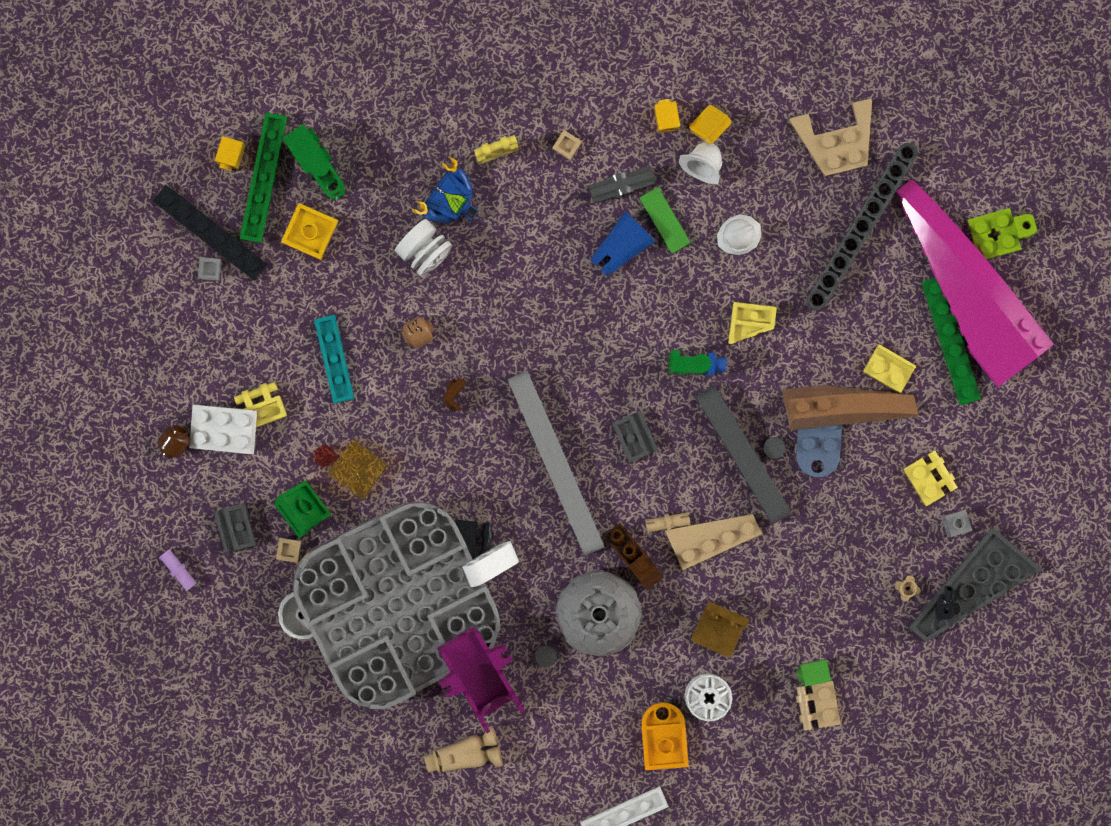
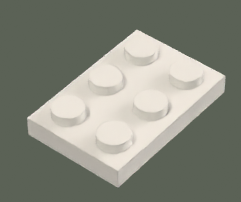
M193 405L189 448L254 454L257 410Z

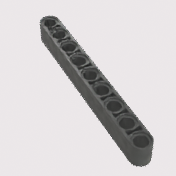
M904 143L895 152L806 299L809 309L819 311L830 300L916 159L918 150L914 144ZM903 149L911 152L910 159L902 156L901 151ZM892 167L900 170L899 177L891 175L890 169ZM884 185L888 187L889 195H882L879 192V186ZM875 204L878 207V213H870L868 205ZM858 222L866 224V232L857 230L856 225ZM847 240L855 243L856 249L854 251L846 248L845 242ZM835 259H842L845 266L843 269L835 267ZM830 277L833 280V287H825L823 278ZM812 296H820L822 298V305L815 306L811 301Z

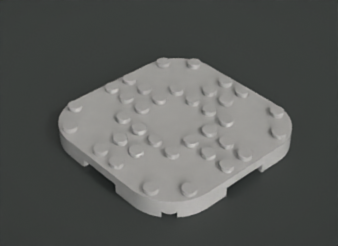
M426 502L401 504L316 546L302 558L294 574L293 591L295 600L339 689L350 701L369 709H383L394 706L416 695V692L443 679L449 674L450 670L437 647L475 625L488 649L494 647L500 630L499 613L486 585L483 583L476 587H470L462 568L463 565L473 559L456 523L446 512L433 504Z

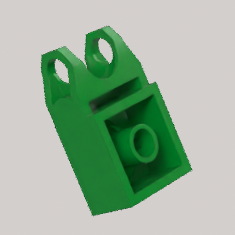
M302 124L282 138L309 179L313 180L315 178L327 197L337 200L345 195L344 183L329 162L332 160V157L324 145L319 147L317 143L320 142V139L312 127L307 129ZM338 183V187L335 190H328L330 184Z

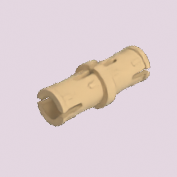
M689 513L664 514V517L645 519L647 533L666 529L671 531L672 528L690 526Z

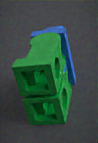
M671 350L668 353V375L698 376L705 373V377H712L715 373L726 372L727 358H715V353L698 354L695 357L680 356V350Z

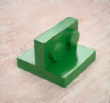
M306 480L278 496L274 503L299 539L332 515Z

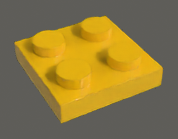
M298 203L281 243L322 260L339 221Z

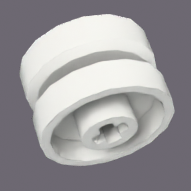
M292 592L280 603L278 610L279 623L283 631L289 636L297 639H309L313 635L304 617L302 619L298 617L300 609L295 600L294 592Z

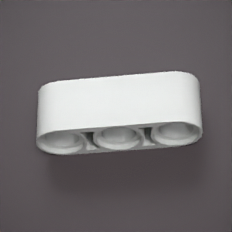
M508 541L463 565L462 568L470 587H476L516 565L519 560L511 541Z

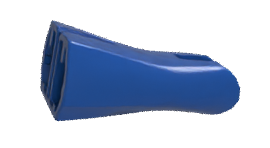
M625 211L606 239L595 251L590 261L597 266L609 255L611 260L601 270L607 277L656 241Z

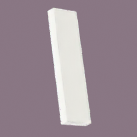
M660 786L580 821L581 826H627L669 806Z

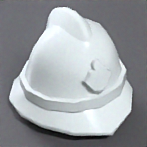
M703 142L697 145L690 154L680 155L679 164L689 175L709 184L719 183L722 156L715 144Z
M741 214L733 216L722 224L717 234L718 246L729 254H746L757 247L761 238V226L751 216Z

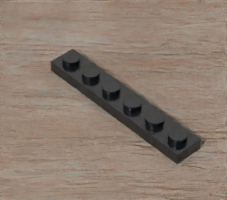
M165 185L153 200L156 205L255 281L268 265L169 186Z

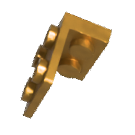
M708 601L691 641L731 658L744 627H747L750 619Z

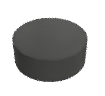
M769 438L763 445V452L770 459L780 458L785 452V444L780 438Z
M549 645L540 646L535 653V660L542 667L552 666L557 658L555 649Z

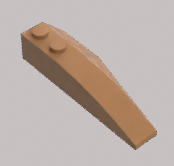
M829 385L784 389L782 391L790 430L918 416L915 397L909 394Z

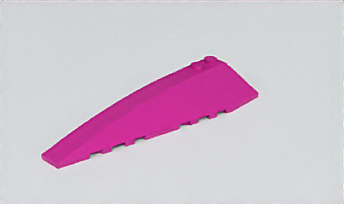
M912 179L895 193L906 217H909L913 225L912 229L915 236H918L922 244L921 249L929 259V266L940 285L944 298H947L951 306L950 311L959 323V330L962 336L966 338L970 353L993 383L999 387L1053 346L1054 343L974 244Z

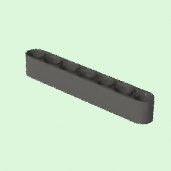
M713 385L696 395L695 399L702 406L701 409L709 422L711 421L713 424L712 427L720 440L724 442V447L730 457L734 459L741 475L747 480L746 483L752 493L758 498L757 501L764 513L768 515L771 524L773 525L790 515L789 507L715 386Z

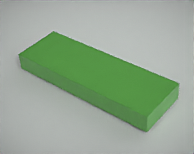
M658 187L639 198L671 254L691 243Z

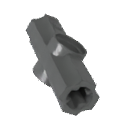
M648 166L629 173L626 171L609 177L610 179L588 185L592 201L595 204L614 197L621 198L624 194L631 195L636 190L655 185L656 183L651 167Z

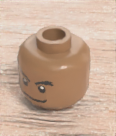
M416 317L403 325L404 331L401 334L409 347L413 346L417 349L432 341L433 336L431 332L435 330L429 319L424 321L422 317Z

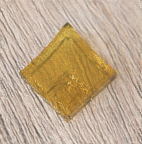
M353 439L327 474L364 501L388 467V464Z

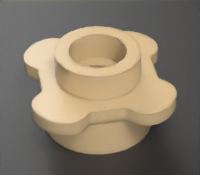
M907 576L902 582L898 581L895 583V589L899 590L900 598L903 601H908L910 597L917 596L921 592L914 582L915 578L913 576Z

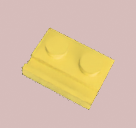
M878 344L863 372L896 392L901 393L916 365Z

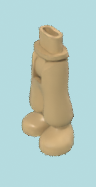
M493 726L488 727L490 732H485L483 736L472 735L454 744L433 750V754L425 755L424 759L428 773L481 767L487 761H491L495 767L503 766L499 746L488 750H481L485 746L498 745Z

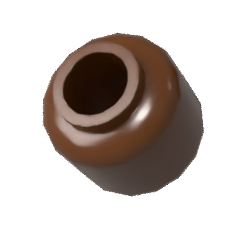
M178 425L166 427L158 441V447L162 455L167 458L182 456L190 442V438L187 435L188 431Z

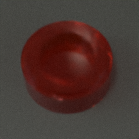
M322 445L315 450L314 460L319 466L329 467L335 462L336 453L330 446Z

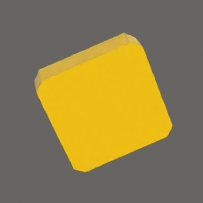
M709 105L690 124L689 128L693 134L706 143L713 144L731 125L732 121L728 115Z

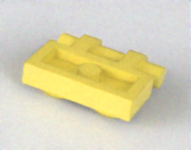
M513 135L507 138L506 136L501 137L499 141L491 144H482V147L474 149L478 165L518 151L519 147L516 137Z
M275 382L261 384L257 389L242 391V394L234 397L237 405L245 402L247 408L244 409L257 410L256 428L287 417L281 396L271 397L270 393L278 390ZM263 395L265 401L253 405L252 399Z
M935 450L928 454L932 461L928 465L921 458L903 469L925 506L945 496L941 489L944 485L948 487L950 492L958 488L954 482V476L952 473L949 474L943 464L945 461L942 457L938 456ZM934 468L937 469L942 477L939 481H936L931 473V470Z

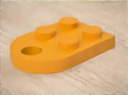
M667 702L651 705L644 712L641 721L645 770L689 767L686 726L682 712L675 705ZM660 707L667 708L669 711L668 717L663 720L657 718V709Z

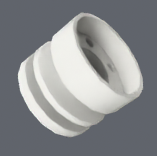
M427 219L418 223L394 250L404 261L411 259L413 256L415 257L411 268L414 270L421 265L417 271L420 277L433 271L446 258L447 253L453 246L449 241L441 245L445 239L443 235L436 237L434 240L432 239L436 228Z
M711 673L699 674L692 678L686 686L684 694L686 705L691 713L698 719L708 722L719 720L725 716L731 708L733 700L728 684L719 676ZM705 693H714V695L712 696L714 701L712 703H710L709 701L704 702V700L706 699L704 696Z

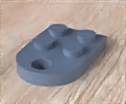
M842 425L799 429L797 431L796 461L799 468L805 474L819 478L831 474L837 468L840 460ZM815 460H819L823 464V470L820 473H815L811 469V464Z

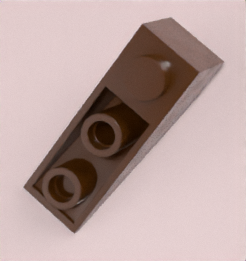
M621 523L604 535V538L647 591L664 578L656 565Z

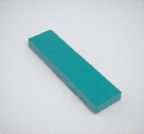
M331 315L314 319L333 404L353 400L355 397L336 316Z

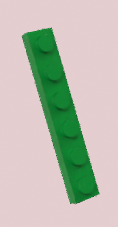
M265 113L240 234L241 240L262 244L283 143L282 138L285 134L288 119L287 116Z
M935 278L922 281L923 291L959 406L980 400L981 397L956 317L950 311L951 306L947 298H944L940 285Z

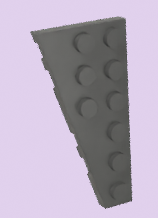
M992 527L908 628L924 642H927L1043 569ZM944 586H951L954 589V597L956 598V604L953 605L955 608L954 616L947 620H937L935 611L940 594H943Z

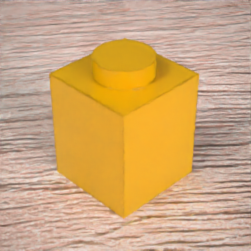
M670 99L658 101V104L654 105L658 134L680 130L676 101L671 102Z
M222 136L215 157V162L220 164L219 168L230 172L232 168L238 170L246 145L241 141Z

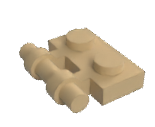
M833 681L811 685L812 693L806 694L805 686L796 687L798 694L796 701L799 703L801 711L799 718L800 722H803L804 731L813 729L812 720H817L819 728L841 724ZM814 700L815 713L809 712L808 701Z

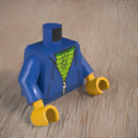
M448 156L451 159V165L447 166L442 162V166L448 171L425 203L415 201L420 205L419 211L412 209V212L422 215L433 223L457 222L461 215L472 221L479 212V210L469 204L473 199V187L466 173L457 165V161Z

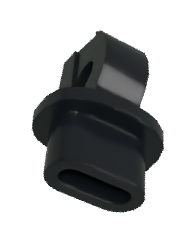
M944 586L943 594H940L935 611L937 620H947L954 616L955 608L953 605L956 604V598L954 597V589L951 586Z

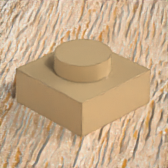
M563 130L552 150L571 161L582 141Z
M279 538L276 559L298 563L302 541Z

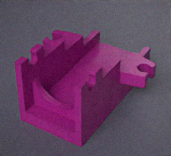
M474 625L437 647L450 670V673L439 682L440 686L444 689L445 686L450 685L448 690H444L448 698L460 693L464 694L486 733H489L490 729L483 717L507 702L513 700L521 713L525 711L501 671L512 660L509 652L505 656H501L502 652L508 651L504 644L488 649Z

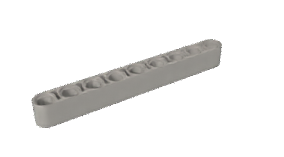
M528 371L507 379L584 556L605 548Z

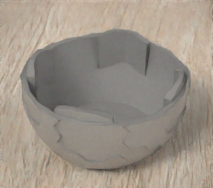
M591 570L572 579L562 589L555 611L559 627L566 642L583 654L595 656H609L628 646L636 636L635 634L642 617L641 602H639L632 585L623 577L603 570ZM596 608H602L606 612L605 618L601 621L593 618V611Z

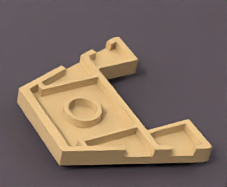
M871 98L852 103L857 123L855 126L814 135L809 114L789 119L790 124L794 127L799 138L805 144L825 177L867 167L872 110Z

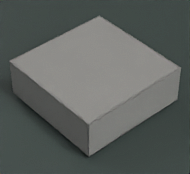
M200 257L198 279L220 281L222 259Z

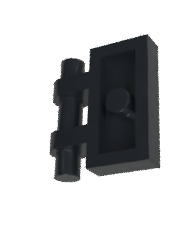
M456 520V525L472 559H474V556L478 557L490 550L491 538L494 539V532H492L493 523L484 522L483 531H478V522ZM476 537L483 538L482 550H475Z

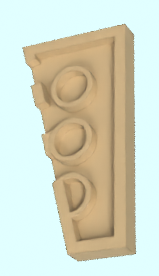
M753 514L671 529V531L665 530L682 570L762 534Z

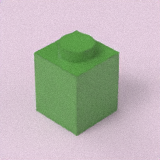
M826 659L799 664L800 669L796 670L799 683L803 682L805 687L831 681Z

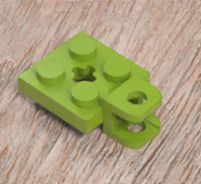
M1010 208L967 220L974 246L986 260L1022 250L1019 240L1031 237L1037 231L1033 215L1024 214L1012 217ZM1028 223L1030 228L1024 229L1022 224ZM991 229L1001 233L997 241L988 237Z

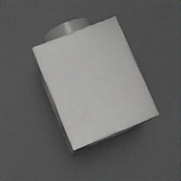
M966 510L941 516L947 537L972 531Z

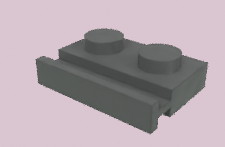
M641 410L612 423L629 463L658 451Z
M245 503L214 511L225 554L257 545Z

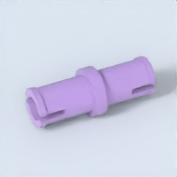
M171 549L159 557L171 571L170 575L172 577L175 576L185 591H188L197 583L185 569L186 565L180 563L171 552Z

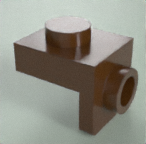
M461 377L458 380L454 378L446 386L448 391L442 396L445 399L443 404L452 412L455 409L458 412L462 410L453 401L467 385Z

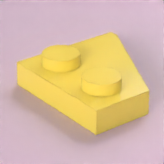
M733 302L728 343L733 344L745 338L774 329L777 307Z

